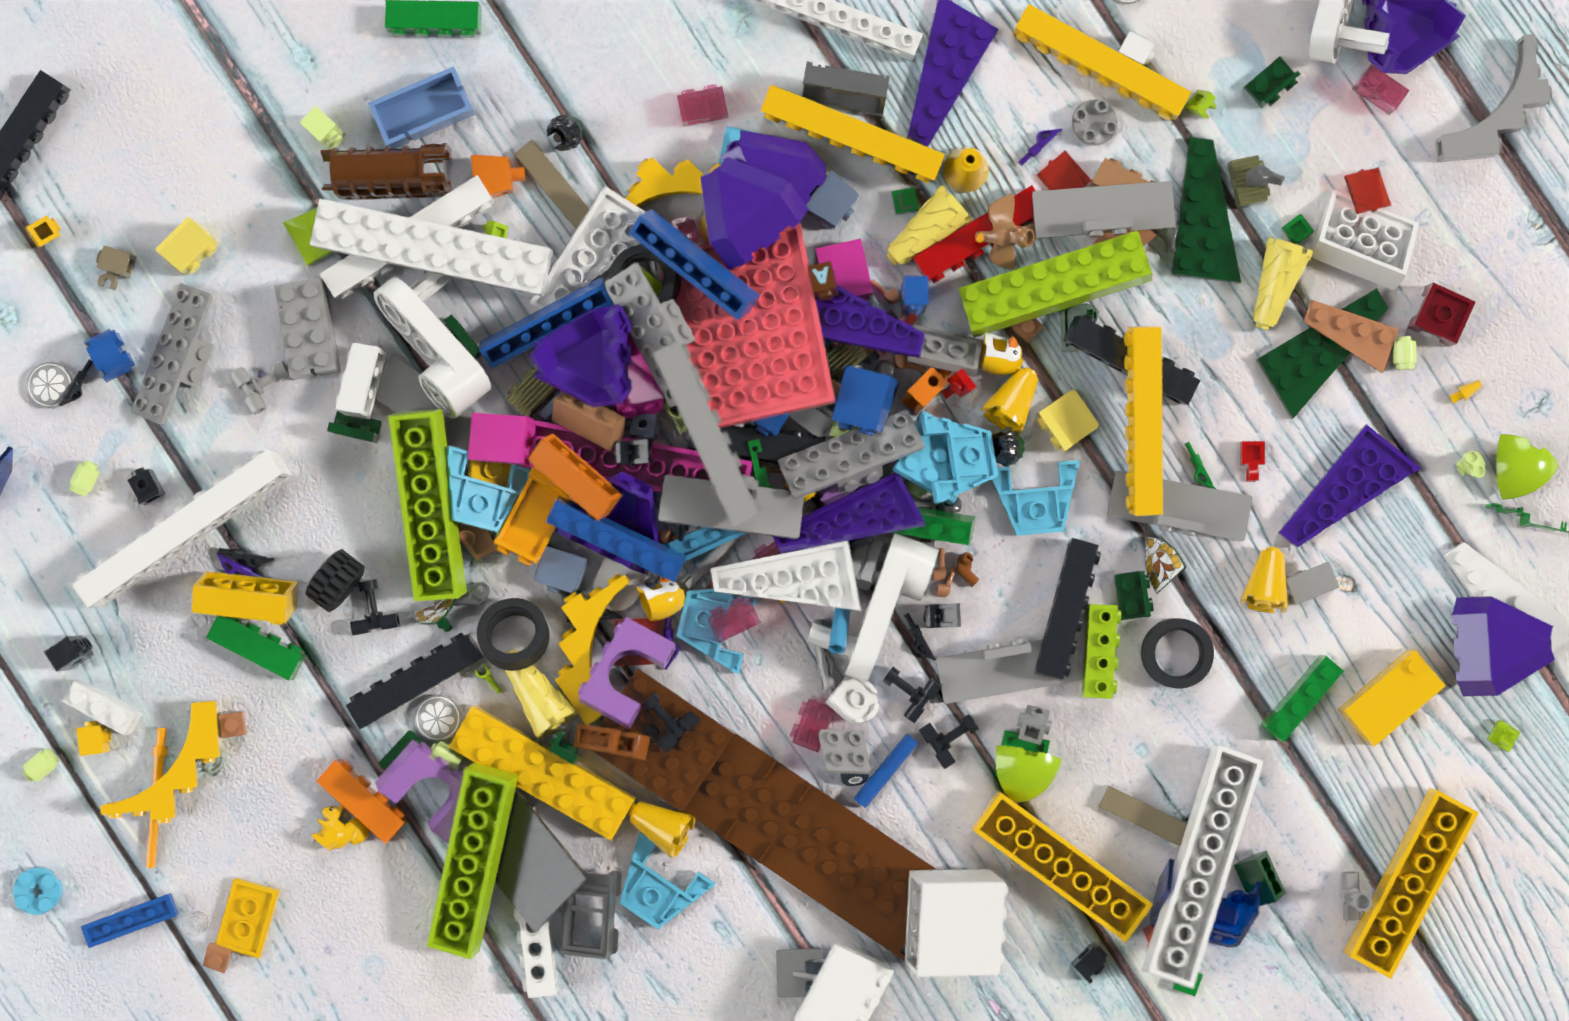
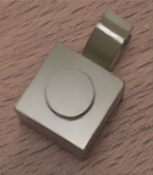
M104 245L103 249L98 252L96 262L98 263L97 268L107 271V273L99 277L98 285L103 287L105 281L110 279L111 285L109 289L115 291L118 286L119 275L130 279L137 257Z

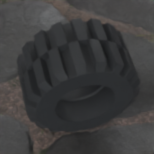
M340 549L334 552L316 571L306 588L305 594L324 610L331 612L338 608L357 586L364 574L365 566L346 551Z

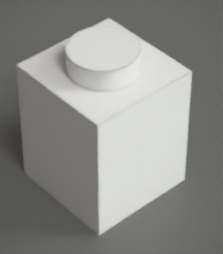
M1129 31L1118 52L1141 65H1148L1154 55V52L1151 51L1154 44Z

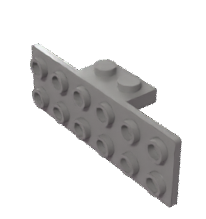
M1171 181L1034 191L1032 193L1036 238L1076 235L1101 237L1103 233H1112L1113 236L1127 234V231L1174 228L1176 225Z
M635 263L606 281L604 286L614 305L620 304L631 323L630 334L659 388L662 390L668 405L673 407L676 405L675 400L653 352L677 341L680 342L681 346L684 344L688 345L694 342L695 338L674 299L660 304L639 264ZM688 358V361H689L691 367H693V364H692L690 358ZM701 379L697 380L701 389H703V382Z
M184 284L179 285L131 411L133 414L164 425L180 382L198 388L214 346L197 339L213 299V294Z
M392 355L383 367L376 399L395 413L438 409L422 389L418 378L420 373L397 356ZM467 408L455 419L449 418L443 413L447 446L465 451L469 450L473 411Z
M904 410L887 417L882 432H874L873 436L860 433L861 428H858L779 459V467L793 498H801L834 484L837 485L840 494L852 492L859 486L875 483L882 478V465L923 450L925 448L924 443L909 412Z
M1115 472L1107 513L1109 517L1157 525L1159 530L1173 532V529L1182 530L1183 535L1196 537V533L1245 541L1252 496L1163 479V515L1135 516L1130 514L1126 508V497L1129 496V487L1126 486L1125 481L1127 472Z
M665 475L658 519L661 522L798 539L804 496L794 499L791 491L758 487V481H755L753 477L747 476L752 486L748 491L751 497H757L762 509L758 510L759 516L733 527L712 480Z
M1024 639L1010 641L1008 646L1001 647V643L987 645L985 650L939 657L936 659L940 683L943 684L941 687L943 702L948 704L1080 681L1081 674L1077 651H1075L1074 655L1070 654L1068 663L1072 664L1068 677H1064L1063 681L1034 674L1042 640L1024 643Z

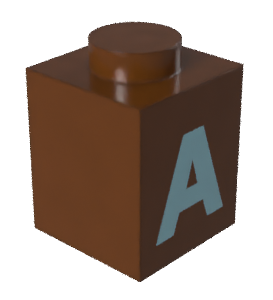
M831 261L808 266L812 291L816 300L826 301L839 295Z

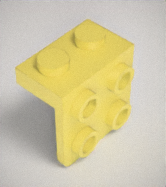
M1075 390L1069 391L1036 414L1038 425L1043 431L1047 430L1051 436L1050 442L1056 450L1060 449L1061 452L1068 450L1099 427V423Z

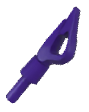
M1062 128L1038 132L1036 136L1037 143L1027 150L1028 153L1018 161L1019 165L1022 166L1031 157L1034 158L1057 133L1062 131ZM1050 133L1049 137L1041 139L1042 134Z
M217 552L216 555L226 573H240L246 576L263 577L255 573L254 569L243 566ZM225 563H229L233 567V570L229 571L225 566Z
M671 617L666 618V629H663L664 638L673 642L674 629L671 628ZM675 644V653L673 657L670 658V660L668 661L665 670L668 669L670 664L679 654V647L677 644Z

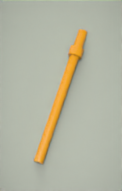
M157 727L156 746H153L152 755L155 756L152 785L163 776L164 756H167V746H165L167 728ZM150 819L146 867L155 868L159 824H157V820Z

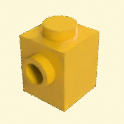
M48 215L25 228L38 249L60 236L58 231L61 230L55 219H50Z
M98 721L84 722V727L76 728L80 756L110 752L111 731L107 729V726L104 724L99 725Z

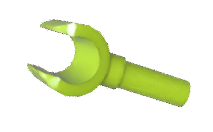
M482 664L486 668V674L482 676L478 670H475L476 676L485 679L496 693L499 694L502 689L491 676V668Z

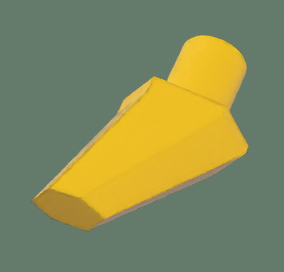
M1480 380L1458 387L1459 391L1450 395L1449 398L1453 404L1463 398L1466 401L1482 387Z

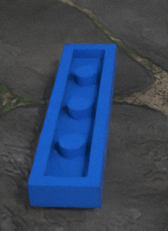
M172 893L82 925L81 929L88 948L170 919L179 915Z

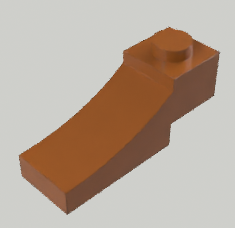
M577 724L573 747L626 758L646 760L650 737L616 729Z

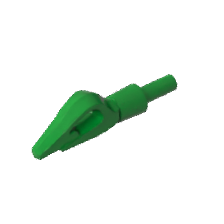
M1190 442L1185 443L1184 445L1191 456L1189 459L1196 468L1193 474L1194 480L1208 488L1216 489L1202 464L1203 462L1199 454L1195 453ZM1199 474H1202V476L1205 478V482H1202L1198 479Z

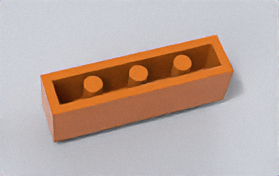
M554 434L543 438L528 458L536 470L544 473L551 479L553 485L561 488L573 502L582 506L589 516L598 521L611 512L623 495Z
M340 758L335 760L316 782L382 842L388 843L407 823L408 820L405 818V812L397 806H391L387 802L389 800L387 796L379 790L376 792L370 787L371 782L363 775L358 776L353 771L354 767L350 762Z

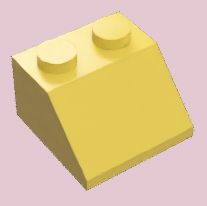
M188 216L155 250L181 273L188 275L189 273H195L200 268V262L205 257L208 258L216 252V246L219 242L200 223Z

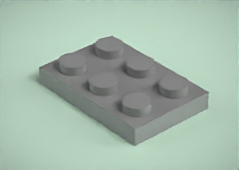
M914 325V328L925 333V341L921 358L908 356L907 361L953 372L963 368L968 375L976 377L982 340Z

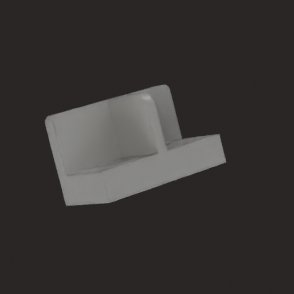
M1329 562L1303 570L1301 573L1286 579L1291 593L1288 596L1291 605L1301 604L1339 588Z

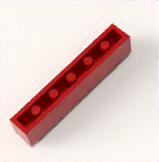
M1033 185L1014 196L1013 222L1017 226L1023 227L1029 221L1032 224L1034 223L1032 193L1036 190ZM988 212L913 257L912 261L921 276H928V283L932 281L935 284L945 278L944 273L950 269L953 272L959 270L965 265V260L970 257L975 260L985 253L983 249L990 245L993 247V243H978L975 241L976 232L992 231L994 229Z

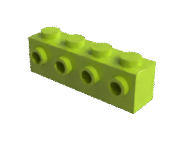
M1087 605L1082 697L1113 699V694L1117 693V680H1114V671L1118 670L1119 660L1118 657H1115V647L1119 648L1120 634L1116 633L1117 624L1121 623V610H1118L1117 605Z

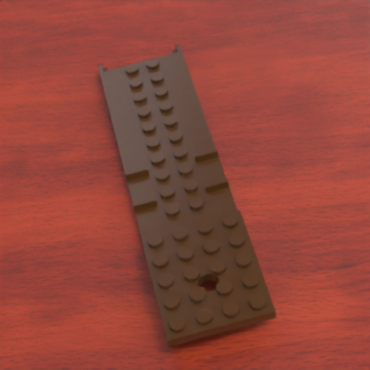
M638 668L621 693L641 706V710L632 726L628 729L605 716L599 727L642 735L643 728L648 724H653L659 729L660 735L658 740L649 742L646 760L626 758L597 751L593 752L681 812L685 811L694 816L696 820L716 832L724 840L738 847L757 860L758 863L763 864L905 961V952L903 953L901 949L906 943L910 870L938 869L726 725L720 724ZM654 693L661 698L658 703L673 719L678 717L681 720L692 710L701 720L689 732L686 731L677 739L679 742L667 753L657 744L667 733L664 730L667 727L666 724L652 710L647 712L641 706Z

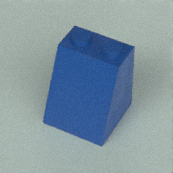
M846 365L832 420L838 423L837 427L851 430L853 426L861 428L860 433L871 436L874 435V432L881 433L900 382L889 375Z

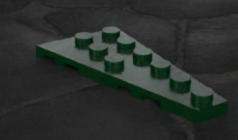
M1190 137L1188 140L1178 217L1176 251L1173 256L1171 275L1240 284L1242 282L1214 141L1212 139Z
M1376 288L1341 310L1377 322L1388 310V306ZM1310 327L1259 357L1256 361L1289 416L1293 419L1350 352Z

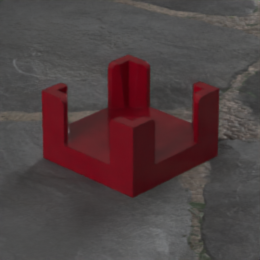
M1434 282L1426 285L1421 295L1424 297V300L1417 315L1410 319L1407 328L1415 332L1423 330L1440 338L1439 343L1448 347L1458 343L1476 301Z

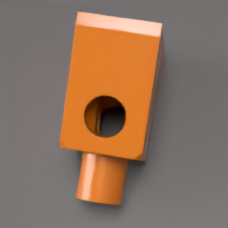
M471 155L473 177L479 176L493 198L514 193L513 182L526 181L525 167L512 168L509 157Z
M931 367L900 400L917 416L948 384L946 378L952 372L939 368L935 370Z

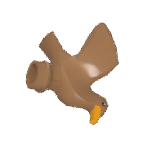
M1012 193L999 198L988 207L989 219L994 229L992 231L976 232L975 241L978 243H993L989 260L997 266L1014 270L1016 257L1013 246L1017 244L1020 248L1031 247L1037 238L1035 237L1034 223L1023 227L1014 224L1015 199Z

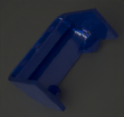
M1174 859L1168 860L1158 880L1149 919L1150 925L1154 928L1160 910L1171 892ZM1256 881L1250 893L1234 890L1228 893L1226 898L1221 897L1209 935V943L1229 948L1237 947L1241 944L1259 915L1261 882Z

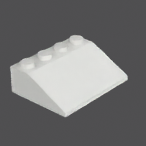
M1333 189L1313 238L1310 249L1313 250L1311 258L1395 291L1407 274L1419 223Z
M834 944L794 1021H869L882 993L890 982L894 970L874 957Z

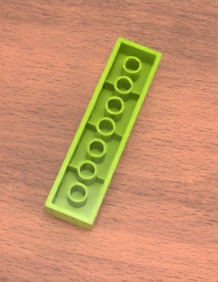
M1137 230L960 287L958 290L973 338L985 335V332L991 333L1152 281L1153 273Z
M441 408L397 412L388 416L414 602L460 598L467 593L458 522L451 521L446 462L447 439L443 410Z
M475 762L465 768L427 947L469 960L480 951L518 775Z

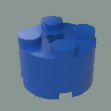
M107 329L84 341V344L88 346L86 349L98 372L102 370L104 374L102 378L106 383L131 371L132 367L136 365L130 353H127L126 350L123 351L121 346L125 345L124 341L115 329L112 331Z

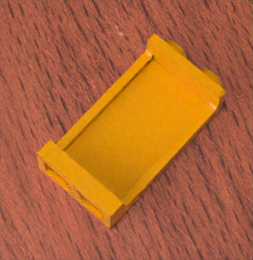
M533 467L498 538L494 540V544L498 546L497 551L506 556L512 553L518 556L517 561L529 567L531 563L537 566L555 532L556 526L547 523L546 520L558 496L570 500L567 493L553 485L551 479Z

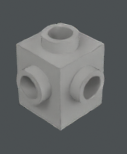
M1027 704L1025 713L1020 712L1017 726L1021 727L1018 739L1041 745L1043 735L1049 734L1052 721L1048 720L1050 711Z

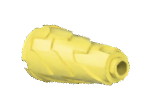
M943 185L937 188L935 193L908 222L904 230L888 245L887 251L889 253L886 254V257L894 266L897 263L900 266L902 264L905 265L913 257L951 235L972 220L965 209L951 193L949 194L946 191L947 189Z
M1268 237L1265 245L1266 251L1258 288L1259 292L1253 312V321L1256 322L1255 327L1269 330L1270 327H1274L1278 323L1286 302L1289 300L1297 281L1313 254V250L1307 249L1306 251L1302 246L1287 241L1275 239L1274 242L1272 237Z
M512 649L507 653H516L519 651ZM534 664L517 671L505 670L537 739L552 734L558 730L557 727L561 724L564 726L576 716L577 711L559 689H555L544 673H540Z

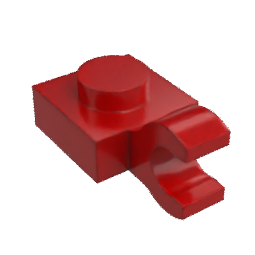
M962 368L946 379L949 385L940 393L945 399L954 393L958 394L961 398L977 386Z
M1265 441L1240 442V465H1247L1246 482H1256L1259 480L1258 465H1265Z

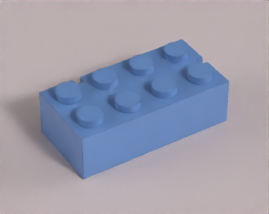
M454 66L368 103L386 146H390L392 149L409 144V138H412L414 141L476 115Z

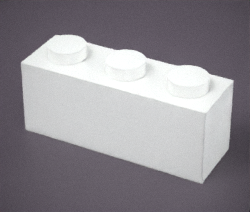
M352 343V347L347 354L346 370L341 377L340 393L335 400V409L346 416L370 420L387 355L386 352L377 346Z
M84 680L73 681L62 701L122 735L132 734L143 714Z

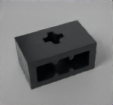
M82 635L67 636L44 651L56 672L72 670L94 655L91 650L93 649L91 642L86 637L83 638Z

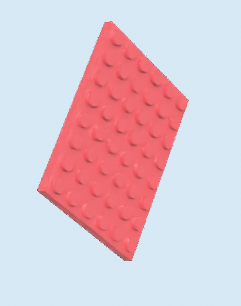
M800 223L794 228L787 226L779 233L780 238L766 249L761 247L752 253L754 258L747 264L729 270L761 295L750 313L739 320L731 316L681 276V287L675 303L680 308L681 314L695 338L694 342L686 346L691 354L690 360L693 366L696 365L704 388L706 387L711 397V401L708 402L711 411L716 409L722 421L718 423L719 428L835 403ZM711 244L699 246L728 269Z

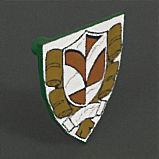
M1147 537L1145 546L1146 572L1149 575L1150 583L1155 593L1158 594L1177 575L1184 572L1186 566L1176 549L1168 542L1160 538Z
M456 598L436 600L414 612L415 620L422 625L437 624L438 628L443 629L444 632H449L453 627L446 615L453 608Z

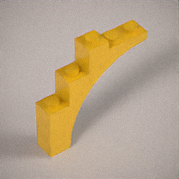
M653 157L650 159L646 158L639 164V171L636 173L642 181L640 183L638 181L629 188V194L625 199L640 208L651 201L666 196L680 194L703 195L700 177L704 174L688 159L685 162H679L673 169L675 173L671 175ZM717 163V164L709 171V173H711L715 168H717L718 166H720V164Z
M618 573L607 581L610 585L602 590L599 586L588 594L590 599L583 592L579 595L574 592L564 599L566 604L561 607L576 628V631L571 628L561 635L563 640L558 644L573 667L571 668L568 664L559 670L558 674L560 676L555 681L586 725L598 719L602 714L580 703L578 691L583 682L588 683L592 676L590 670L593 666V640L598 623L606 607L616 594L631 582L627 574L620 576Z
M217 700L191 703V722L187 739L178 758L164 776L154 785L137 795L100 805L101 815H107L108 819L122 817V813L132 812V816H144L146 811H150V820H157V824L170 823L171 818L177 816L175 790L179 789V793L193 792V788L199 786L197 759H201V763L215 762V758L221 756Z

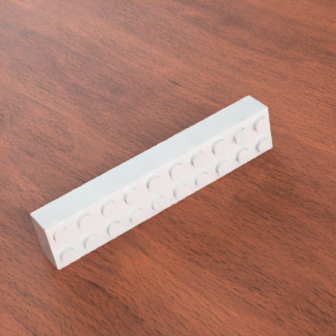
M319 199L310 241L311 246L323 250L542 297L544 296L553 254L551 248L324 199Z
M263 449L259 450L251 456L252 460L247 464L241 463L231 470L233 473L227 478L224 476L220 477L212 483L214 487L208 491L202 490L193 496L194 500L188 505L186 503L181 504L173 510L175 514L169 518L165 516L154 523L155 527L149 532L147 530L142 531L135 536L136 541L130 545L126 543L115 550L117 554L110 559L108 557L103 558L96 563L97 568L91 572L87 570L76 577L78 581L72 584L87 608H102L293 476L278 453L269 450L263 451Z
M1220 745L1211 747L1141 971L1186 987H1194L1262 768V760Z

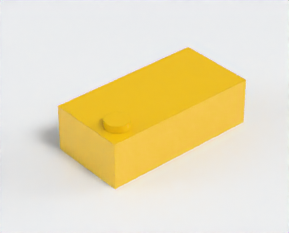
M206 571L193 585L192 613L269 621L270 624L281 625L286 623L297 609L298 582Z
M1407 649L1340 706L1338 711L1367 745L1375 747L1446 685L1416 650Z

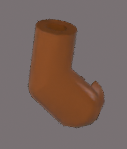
M965 552L960 554L957 559V573L973 587L979 581V578L971 571L973 555Z

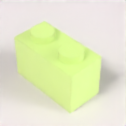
M316 106L299 122L328 150L332 147L336 148L343 141L342 136L345 133Z

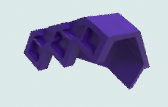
M1362 0V5L1366 6L1367 18L1364 19L1365 29L1389 33L1390 35L1385 54L1368 52V61L1382 73L1408 74L1461 37L1457 34V31L1466 15L1456 8V3L1449 0Z
M740 130V139L731 142L727 146L726 153L720 155L722 161L729 157L789 181L805 205L811 200L809 195L816 186L821 187L826 180V164L807 142Z
M726 157L722 164L711 173L700 177L709 243L729 270L747 264L754 258L752 253L761 247L765 249L780 238V232L787 226L794 228L801 222L808 211L807 206L789 181L729 157Z
M617 304L591 309L534 342L535 350L530 355L538 369L534 377L592 407L623 403L632 390V379H628V366L632 364L631 346H627V333H631V323L622 306Z
M620 472L607 479L623 495L605 518L659 543L652 486L624 472ZM558 527L555 528V532L563 537L584 545L600 555L613 559L629 569L642 574L646 570Z
M1492 596L1456 598L1452 613V624H1457L1458 633L1457 638H1453L1454 655L1459 658L1460 671H1456V682L1463 697L1498 696L1555 660L1551 649L1552 625Z

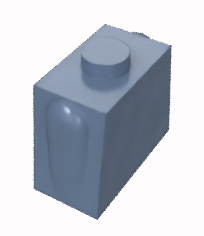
M831 171L822 186L818 187L811 196V200L806 205L808 208L807 213L828 229H836L842 220L846 222L854 213L852 207L858 201L859 194Z
M547 546L538 562L534 579L538 583L547 585V590L561 594L563 590L577 593L589 559Z

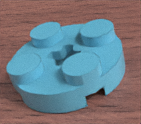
M34 867L21 873L15 881L13 888L16 907L32 915H40L52 910L60 902L63 893L60 879L58 880L51 869L45 867ZM36 884L40 885L39 888L43 890V894H39L38 897L33 893V888L36 887Z

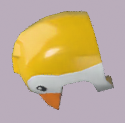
M985 332L980 358V370L994 375H1010L1018 371L1024 360L1022 359V349L1015 337L1013 336L1008 339Z
M660 576L659 582L655 585L647 587L643 583L636 586L642 608L650 621H661L669 618L684 606V590H681L676 582H672Z

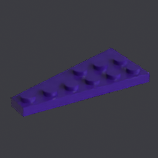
M951 0L937 1L908 132V138L926 147H929L998 32V28Z
M838 285L839 295L826 301L816 300L823 340L921 358L925 341V333L888 315L887 312L870 305L867 301Z
M1366 424L1324 474L1278 534L1293 546L1299 547L1421 468Z
M895 472L801 517L798 539L773 536L780 553H787L925 526L926 524L900 475Z

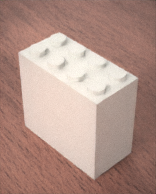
M991 869L910 870L905 963L917 977L1000 975V967L1003 966L1004 962L1001 952V946L1005 941L1003 921L1006 919L1004 898L1008 894L1005 881Z

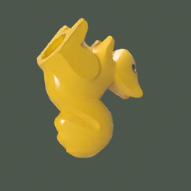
M343 805L325 807L322 810V814L327 820L318 819V823L323 828L319 834L313 833L311 835L329 851L342 848L349 842L352 845L361 844L369 836V829L357 818L350 819L345 825L338 820L345 808Z

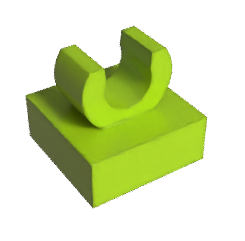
M1197 89L1184 109L1190 114L1208 119L1209 115L1206 114L1208 108L1216 109V104L1213 102L1216 97L1209 91Z
M488 220L487 224L481 226L482 229H485V234L507 238L509 226Z
M1497 720L1486 740L1506 752H1510L1521 732L1505 722Z

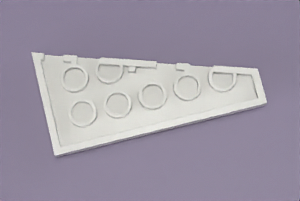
M604 186L549 270L544 296L533 295L530 299V304L542 309L589 284L598 275L608 270L620 253L640 243L628 233L639 215L646 211Z
M848 541L710 568L715 592L861 611Z
M1461 542L1443 555L1471 597L1492 596L1552 625V652L1569 641V622L1465 542Z

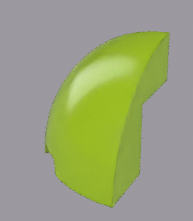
M1500 434L1497 447L1496 472L1502 500L1514 499L1530 494L1552 478L1559 464L1546 448L1537 449L1529 444V439L1524 437Z
M997 745L996 747L997 776L1003 791L1014 802H1026L1042 794L1056 777L1062 760L1046 753L1026 751L1018 747Z

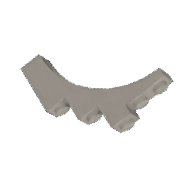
M1534 34L1524 35L1517 40V62L1514 77L1498 107L1479 124L1460 132L1442 135L1435 140L1438 162L1492 158L1496 156L1502 148V140L1498 134L1519 132L1525 128L1527 123V114L1523 111L1524 108L1543 107L1550 102L1552 88L1548 84V79L1539 80L1541 68L1537 64L1538 43L1534 39Z

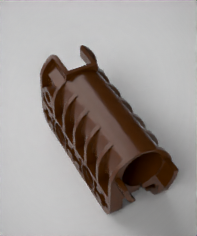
M442 143V145H421L420 148H410L407 145L403 146L402 149H392L390 146H385V149L367 147V150H357L355 147H350L349 150L342 151L338 148L320 150L323 162H330L331 184H324L321 187V191L333 190L334 194L342 200L443 197L453 190L451 181H447L444 173H424V163H443L444 160L452 159V150L447 143Z

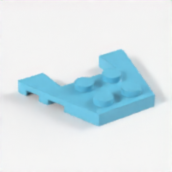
M929 413L920 415L923 436L946 435L953 480L931 483L934 504H939L998 477L991 431L968 424L954 423L947 418L933 417Z
M447 446L446 462L451 521L494 533L498 532L513 508L512 505L523 490L531 469L511 465L507 486H499L464 476L468 451Z
M1079 460L1057 462L1058 487L1013 491L1010 466L997 468L998 477L992 479V482L1016 536L1064 532L1072 491L1076 481L1075 478L1079 468Z
M714 589L687 591L676 636L734 673L739 674L744 653L721 648L722 638L731 602L736 601L756 606L757 597L715 592Z
M640 832L619 904L656 929H659L692 902L700 898L705 892L713 888L716 882L698 871L685 891L645 864L656 845Z

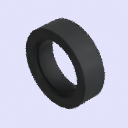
M642 244L632 246L616 257L610 267L608 280L632 264L642 261H654L663 267L665 273L663 288L656 296L659 303L661 304L671 299L675 301L681 287L680 274Z
M507 598L491 605L482 614L476 631L478 644L486 659L495 667L508 671L525 669L535 664L546 652L550 639L549 628L541 610L532 602L521 598ZM509 616L526 617L535 625V635L528 647L516 653L501 652L492 645L491 641L495 626Z
M1170 618L1155 624L1147 632L1141 646V660L1148 675L1157 683L1176 689L1188 688L1198 684L1209 673L1214 660V647L1208 633L1197 623L1187 619ZM1174 630H1181L1190 634L1199 647V659L1196 666L1189 673L1182 676H1171L1165 673L1159 667L1155 657L1158 641L1166 633Z

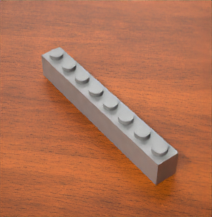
M677 341L653 352L732 526L735 527L759 516L758 510L762 509L757 497H751L748 491L752 486L747 475L741 476L738 467L741 466V462L736 452L731 454L728 445L732 443L727 432H721L718 423L722 421L716 409L711 411L708 402L711 401V397L706 387L701 389L697 381L702 378L696 365L691 367L688 361L691 354L686 344L681 346L680 342Z

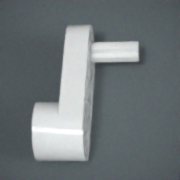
M1320 0L1310 39L1309 57L1311 60L1335 64L1342 47L1385 54L1390 35L1389 33L1348 27L1355 0Z
M427 272L408 287L400 279L392 277L373 293L376 304L393 327L430 366L418 376L421 387L428 398L438 409L442 408L446 416L455 419L491 389V383L478 362L423 303L450 282L452 278Z
M896 533L893 534L857 637L847 634L845 652L841 654L849 657L845 675L865 682L868 681L899 594L917 601L922 599L937 558L938 548ZM813 622L806 642L829 650L831 628Z

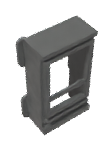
M807 61L802 97L824 106L858 111L857 114L860 116L882 119L890 76L886 75V78H884L882 75L826 65L824 68L820 64L813 66V62Z
M618 870L611 871L608 874L585 872L589 878L564 903L562 950L560 954L607 959L618 951L619 931L614 928L616 896L621 894L622 873ZM575 895L603 897V909L580 907L576 904ZM577 910L602 913L600 948L573 944L574 917Z

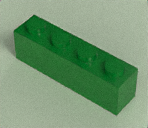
M386 0L385 28L388 33L395 37H404L405 34H414L417 37H428L429 34H438L439 37L448 38L452 34H461V37L473 38L475 35H481V6L478 1Z
M917 507L925 521V526L891 532L969 546L973 539L976 516Z
M217 615L206 636L207 639L288 681L294 680L306 657V654L301 652V647L293 643L286 645L280 641V636L271 632L267 635L259 631L261 629L260 626L250 621L246 624L240 621V618Z
M1319 655L1260 726L1276 740L1285 742L1344 670L1327 656Z

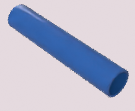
M906 733L853 799L866 809L919 743Z

